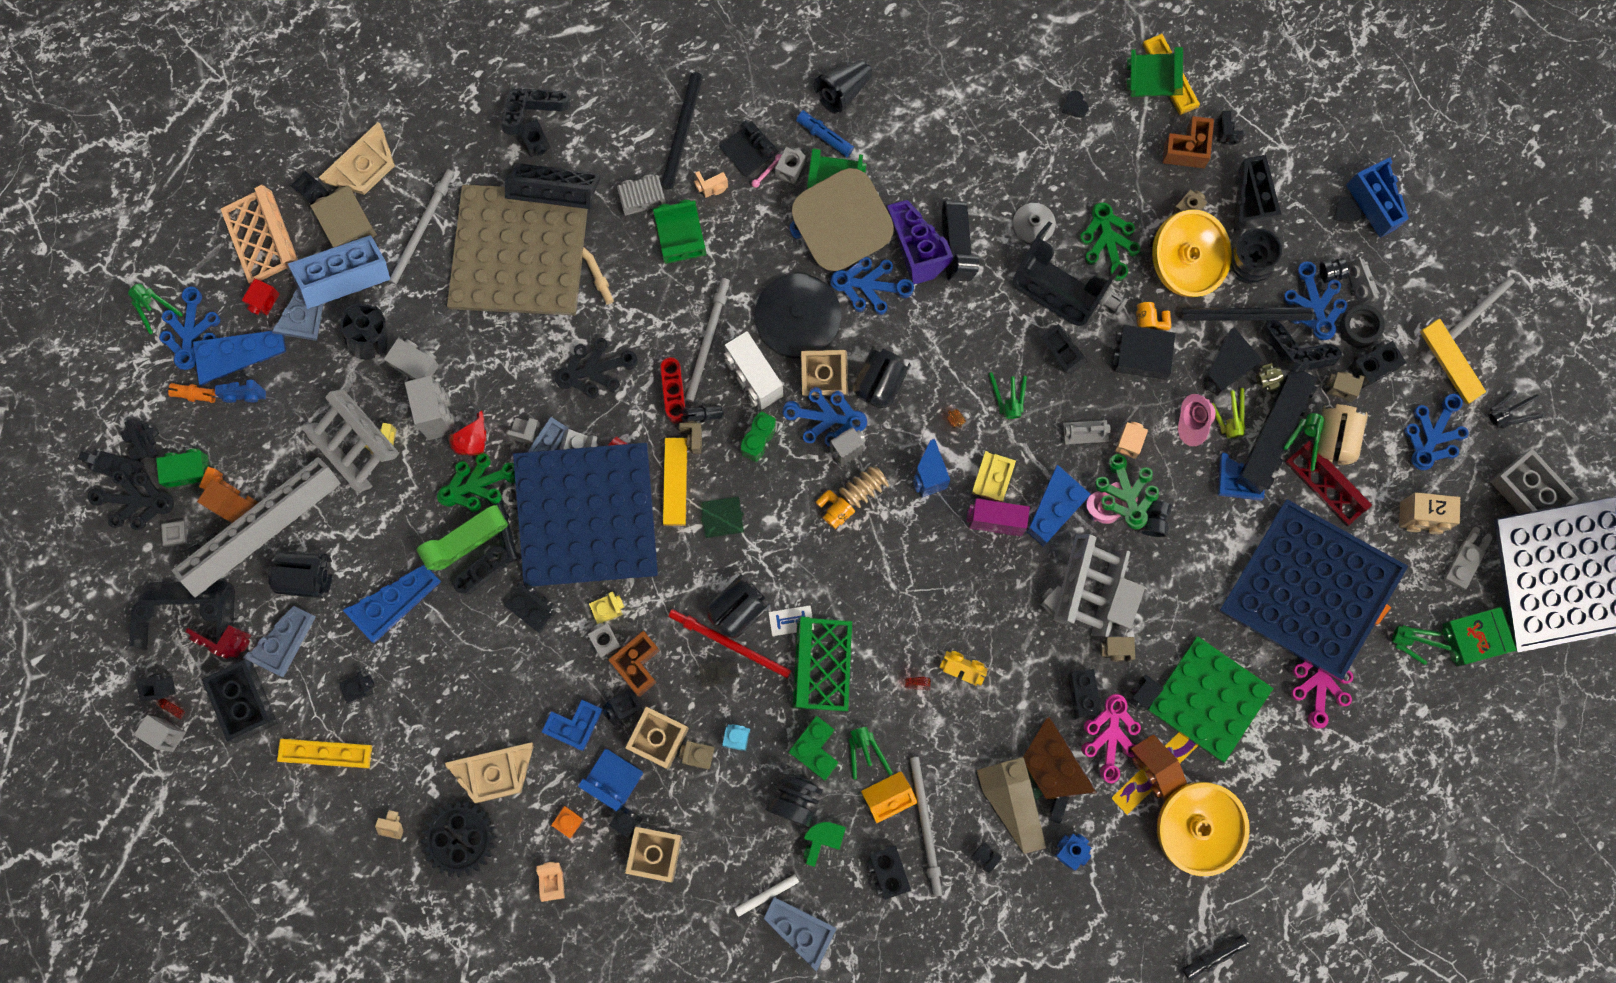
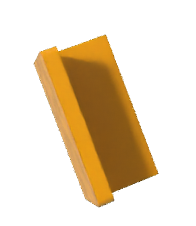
M898 772L861 791L876 823L917 804L912 788L902 772Z

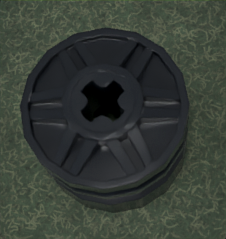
M1253 228L1244 232L1239 237L1232 253L1230 269L1233 275L1239 281L1247 284L1265 282L1272 275L1282 255V245L1279 238L1273 232L1264 228Z
M778 773L777 779L786 782L785 786L774 784L773 787L782 794L781 797L770 796L765 811L810 827L814 812L807 808L806 805L807 803L818 804L819 800L810 797V794L812 792L821 795L823 789L816 786L812 781L797 775Z

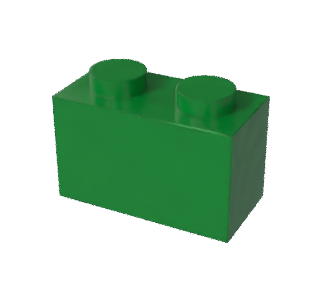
M189 449L183 454L166 453L164 457L156 458L159 484L165 488L201 483L206 469L209 467L208 455L199 449Z

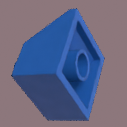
M935 438L930 440L914 476L915 480H913L915 491L917 493L920 492L922 498L947 489L950 482V477Z

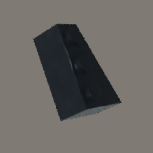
M1266 155L1245 158L1239 167L1233 231L1275 224L1282 215Z

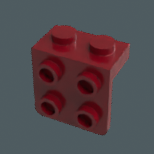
M228 625L216 644L215 640L201 632L190 628L185 630L190 635L189 640L207 647V650L226 659L229 656L238 658L241 651H245L248 647L251 634Z

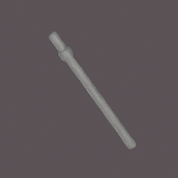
M447 169L440 183L436 184L433 190L435 193L397 263L389 282L397 285L441 198L445 197L449 190L448 185L455 174L453 171Z
M1507 277L1449 331L1453 340L1515 283L1512 277ZM1430 349L1419 361L1422 365L1426 366L1435 358V355Z
M726 278L721 279L718 292L715 293L712 301L714 303L685 398L689 402H694L722 306H725L727 300L725 295L730 280Z
M919 757L910 758L929 868L926 869L927 876L931 879L933 897L941 896L942 889L939 876L942 875L940 867L937 866Z

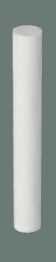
M794 874L734 908L738 917L794 886L799 881Z

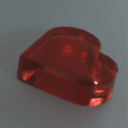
M928 677L906 678L904 688L930 690L931 679Z
M165 698L159 699L156 705L180 720L186 714L184 710Z

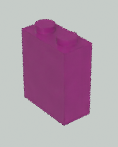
M976 499L974 504H970L967 510L966 522H970L969 529L1022 537L1027 529L1030 506Z

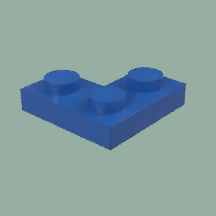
M581 700L572 720L551 711L542 733L584 751L603 709Z

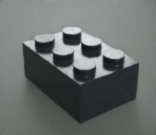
M242 660L202 679L227 742L238 743L278 724L253 662Z

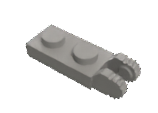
M1477 527L1472 529L1466 541L1462 543L1444 577V580L1462 590L1467 589L1486 553L1485 550L1492 541V536L1487 534L1483 537L1479 547L1472 544L1480 532V529Z

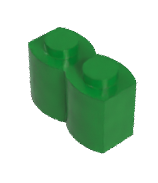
M762 411L754 418L752 430L746 434L741 444L742 456L754 462L762 458L766 450V443L772 439L776 431V418Z

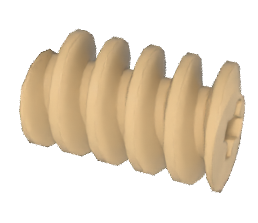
M869 466L867 468L868 474L862 471L860 473L861 479L854 477V484L847 482V490L843 487L839 488L842 498L851 507L855 505L861 508L860 500L868 503L866 495L874 498L873 490L876 489L878 492H882L880 485L883 484L887 488L889 487L886 477L877 466H875V469Z

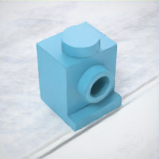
M728 724L722 746L746 751L750 729L740 725Z

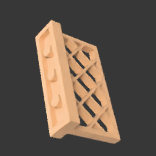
M263 185L254 188L256 192L221 208L250 285L254 278L262 281L289 268L288 263L298 260L273 193ZM257 199L258 206L256 211L247 210L250 202ZM235 209L241 210L237 221L231 220L229 212ZM246 212L254 215L249 226L242 224ZM259 217L263 218L266 222L262 231L255 229ZM240 226L248 229L244 240L239 239L237 236ZM253 231L261 234L256 245L249 242ZM266 236L271 237L273 241L270 249L262 247ZM247 245L255 247L251 259L244 255ZM260 250L268 252L264 264L256 261ZM273 254L279 256L281 264L275 267L269 266ZM254 264L262 266L260 273L253 277L251 271Z

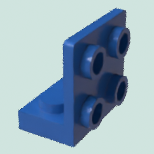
M605 749L586 780L582 779L578 787L615 811L622 809L641 779L643 771L608 749Z

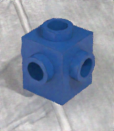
M1079 833L1077 835H1064L1057 844L1059 850L1054 857L1072 871H1076L1080 864L1084 866L1091 857L1089 852L1092 848L1087 845L1089 841ZM1073 847L1076 848V853H1075V854L1072 853V848H1073Z

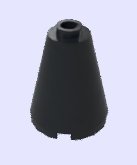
M859 60L819 75L813 84L815 93L819 92L822 97L819 100L821 104L833 114L843 112L872 77L871 66L867 62Z

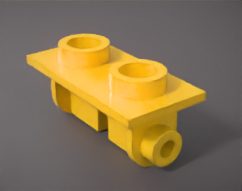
M946 651L939 667L943 669V672L958 677L960 671H963L964 674L961 680L975 686L977 684L982 685L984 677L981 675L986 677L988 671L983 663L977 660H972L971 662L956 651Z

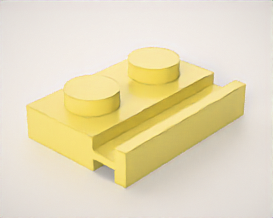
M985 451L971 494H977L996 502H1003L1016 461Z

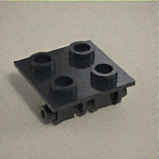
M752 121L742 122L740 125L742 129L719 146L745 177H748L779 152Z

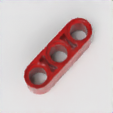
M669 357L661 363L665 411L670 422L679 424L683 422L681 416H686V414L673 416L670 412L673 408H680L681 410L686 408L682 371L678 360ZM669 366L677 368L672 374L666 372ZM671 387L679 388V392L674 395L669 394L668 390Z

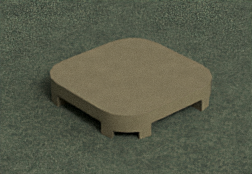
M849 168L842 170L805 190L796 197L792 206L794 223L815 262L827 271L836 272L844 270L882 249L889 243L893 235L894 226L886 207L870 178L858 169Z

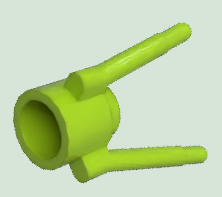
M1240 388L1239 418L1235 391H1230L1233 419L1226 420V425L1215 404L1211 403L1215 408V417L1220 425L1221 433L1226 434L1227 438L1245 435L1244 388Z

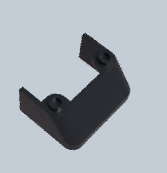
M1048 221L1037 234L1013 276V285L1016 289L1073 325L1083 326L1100 304L1122 269V266L1118 265L1108 280L1101 276H1093L1085 285L1050 263L1054 250L1050 244L1043 240L1052 225Z
M222 580L216 581L204 592L194 597L180 581L151 582L147 584L131 609L129 646L147 650L149 622L155 616L156 605L200 604L199 611L204 620L217 622V644L228 625L234 627L235 589L233 585Z

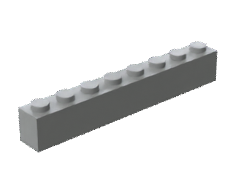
M317 457L171 571L194 597H197L341 483L330 468Z

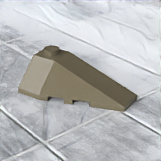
M1024 758L976 770L983 794L1023 854L1045 849L1046 845Z

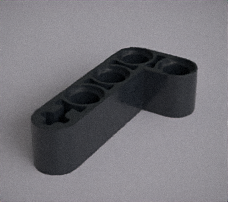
M945 200L942 204L943 237L948 242L954 258L946 267L947 280L971 281L979 271V257L977 254H971L967 202Z

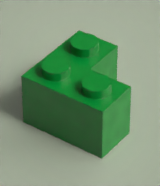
M816 716L791 748L789 754L825 782L839 764L837 760L821 749L835 729Z

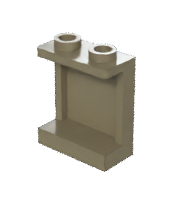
M349 185L336 189L333 194L321 197L314 204L310 205L333 248L369 235L372 238L377 235Z

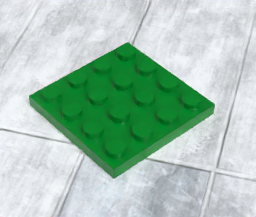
M1197 636L1163 685V691L1147 711L1211 756L1225 763L1274 688Z

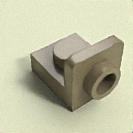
M697 421L679 423L680 432L692 433L688 434V447H692L693 454H702L701 423H697Z
M687 741L686 745L681 746L679 758L683 759L682 764L710 770L715 747Z

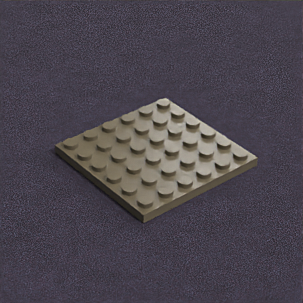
M462 185L447 307L453 310L576 316L588 209L505 199V187Z

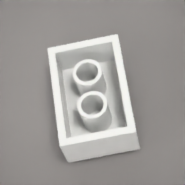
M747 331L725 344V362L731 371L735 369L739 384L742 388H747L748 397L754 406L758 405L762 410L783 397L782 383Z

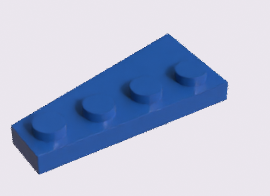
M272 331L193 342L198 381L201 386L286 352L284 335L274 334Z
M425 565L399 578L395 583L381 588L377 593L365 597L359 603L351 607L349 606L343 611L369 640L375 643L441 581L431 570H427Z

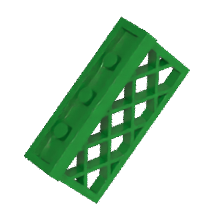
M799 617L797 619L792 709L848 712L852 621L814 619L810 617ZM812 624H821L827 632L817 639L812 633ZM836 626H846V636L841 641L832 632ZM828 634L837 642L830 651L820 642ZM845 640H846V647L842 644V642H844ZM816 644L826 653L818 661L811 656V649ZM838 646L845 652V658L840 663L831 655V652ZM827 656L836 665L828 674L819 665ZM812 661L814 665L810 668V662ZM815 667L825 676L817 684L810 678V671ZM838 668L844 674V681L839 685L830 677ZM826 678L835 687L827 696L818 687ZM814 689L823 698L817 705L808 704L809 694ZM838 691L843 697V706H834L828 698Z

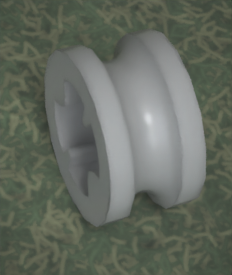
M510 486L504 490L502 498L507 506L515 508L517 507V500L513 499L514 502H510L508 495L516 492V487Z

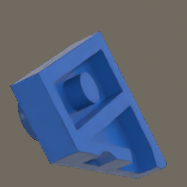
M246 380V385H239L238 382L216 385L215 395L227 403H234L236 400L258 402V399H266V390L254 380Z
M1222 453L1220 455L1218 496L1262 501L1265 490L1259 495L1235 483L1244 464H1239L1230 459L1228 454Z

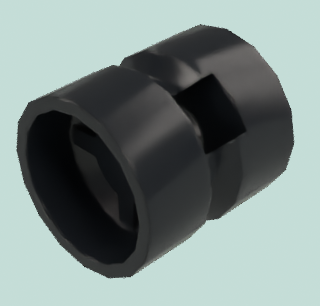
M1153 501L1146 511L1148 515L1147 523L1138 532L1152 537H1167L1169 523L1166 520L1171 517L1172 505L1164 501Z

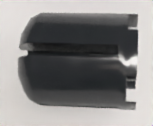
M361 302L352 304L343 311L340 328L344 345L349 350V353L353 357L362 360L375 358L374 349L379 355L382 354L388 344L386 321L382 311L376 305L371 306L369 304H361Z
M873 345L853 384L855 395L867 403L887 364L888 367L872 397L871 405L877 408L889 407L893 403L911 364L909 363L906 366L899 361L900 356L886 349H882L881 352L876 351Z
M289 550L277 552L270 562L271 567L268 568L267 578L270 588L278 595L323 599V593H329L333 577L332 574H328V562H332L330 555Z
M742 574L710 602L706 609L708 619L713 625H718L723 621L717 629L729 638L739 637L771 607V604L765 605L763 603L765 597L753 584L741 580L744 577Z

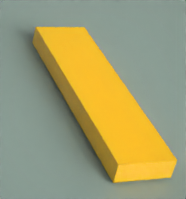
M1163 34L1143 41L1142 46L1147 55L1172 53ZM1183 73V95L1170 96L1179 115L1194 110L1200 105Z
M1436 319L1419 331L1465 404H1470L1486 392L1441 319Z
M665 438L663 525L686 526L687 438Z
M280 739L277 762L370 769L372 745Z

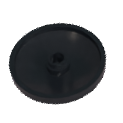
M788 274L775 279L762 291L756 303L755 324L760 338L772 351L788 358L800 359L801 351H824L834 341L840 328L841 308L836 294L824 281L808 274Z

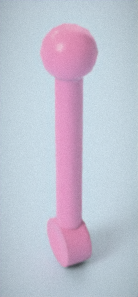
M777 154L775 161L757 179L752 181L751 184L754 188L759 187L761 180L778 164L782 154Z

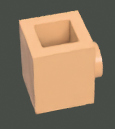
M1127 422L1123 427L1115 451L1136 459L1140 454L1148 430L1143 428V425L1140 423Z

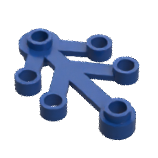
M868 257L861 259L859 263L848 271L839 270L832 274L830 279L832 288L839 292L844 291L852 301L853 309L857 312L865 310L866 301L861 297L859 298L852 287L860 288L874 305V311L878 315L886 313L887 303L881 300L874 290L897 293L902 298L910 297L914 291V285L908 279H902L898 284L875 281L881 275L892 272L893 264L890 260H883L880 266L862 279L853 277L861 271L866 272L871 269L872 262ZM866 261L869 263V266L863 267L861 263ZM888 264L890 269L885 270L882 266ZM838 279H843V280L845 281V283H844V284H838V283H837V280H838ZM906 287L909 292L903 293L901 289ZM862 302L863 307L858 308L855 304ZM883 305L885 309L880 311L877 309V306Z
M1303 262L1298 268V276L1305 281L1310 301L1298 295L1294 290L1286 291L1284 301L1286 304H1297L1302 308L1312 307L1316 320L1291 322L1294 324L1302 323L1312 328L1315 337L1320 340H1329L1335 335L1336 326L1334 323L1338 316L1346 311L1347 302L1344 299H1337L1334 302L1333 310L1327 318L1325 317L1324 310L1332 297L1340 292L1341 283L1338 280H1331L1328 283L1327 290L1320 299L1314 281L1316 266L1312 262ZM1308 271L1310 275H1304L1303 272ZM1336 285L1338 288L1334 290L1330 286ZM1293 295L1295 298L1290 300L1287 296ZM1342 304L1344 308L1339 309L1336 305ZM1326 328L1328 332L1323 333L1320 329Z
M187 287L182 292V299L187 303L184 327L177 320L178 317L173 311L167 310L162 314L163 321L171 325L183 339L181 348L175 342V336L171 332L163 331L159 336L160 341L174 352V363L181 370H189L196 364L194 347H192L193 340L210 326L214 327L220 323V317L215 312H209L206 314L205 319L194 327L197 304L202 300L201 292L195 287ZM193 295H197V297L193 301H191V297ZM172 314V319L167 320L168 315ZM216 316L215 321L210 322V318ZM206 333L203 336V340H208L210 337L216 339L217 337L213 333ZM167 335H170V339L168 341H164V338ZM189 357L188 362L183 363L184 358Z
M818 387L810 390L809 399L812 402H817L823 411L800 408L799 404L795 401L786 402L782 410L783 416L788 420H795L797 417L822 421L813 428L804 431L803 439L806 443H813L816 440V436L835 423L844 425L835 432H828L826 434L825 443L827 446H830L828 437L836 438L851 427L861 432L867 426L866 415L861 411H854L844 399V394L841 391H834L832 393L831 402L836 406H840L845 415L835 412L822 395V390ZM818 392L820 396L815 398L812 396V393ZM839 395L842 399L836 401L833 397ZM792 409L795 414L789 415L787 410ZM858 419L860 424L855 425L852 421ZM811 433L814 437L809 439L806 437V434Z
M1450 394L1443 399V411L1434 428L1429 418V409L1426 406L1420 405L1414 410V416L1420 420L1427 439L1423 447L1419 437L1420 429L1416 424H1409L1404 429V434L1411 439L1415 451L1412 454L1411 461L1416 469L1428 470L1433 466L1434 461L1444 458L1454 459L1459 455V448L1455 445H1449L1444 450L1432 452L1437 444L1455 439L1462 441L1469 435L1468 429L1463 426L1442 434L1451 414L1458 411L1463 405L1461 397L1457 394ZM1448 401L1453 403V408L1448 406ZM1419 409L1424 411V416L1419 414ZM1409 428H1413L1415 434H1411ZM1458 430L1464 433L1463 437L1458 435ZM1452 449L1454 451V455H1450L1448 450ZM1419 457H1423L1425 463H1421Z

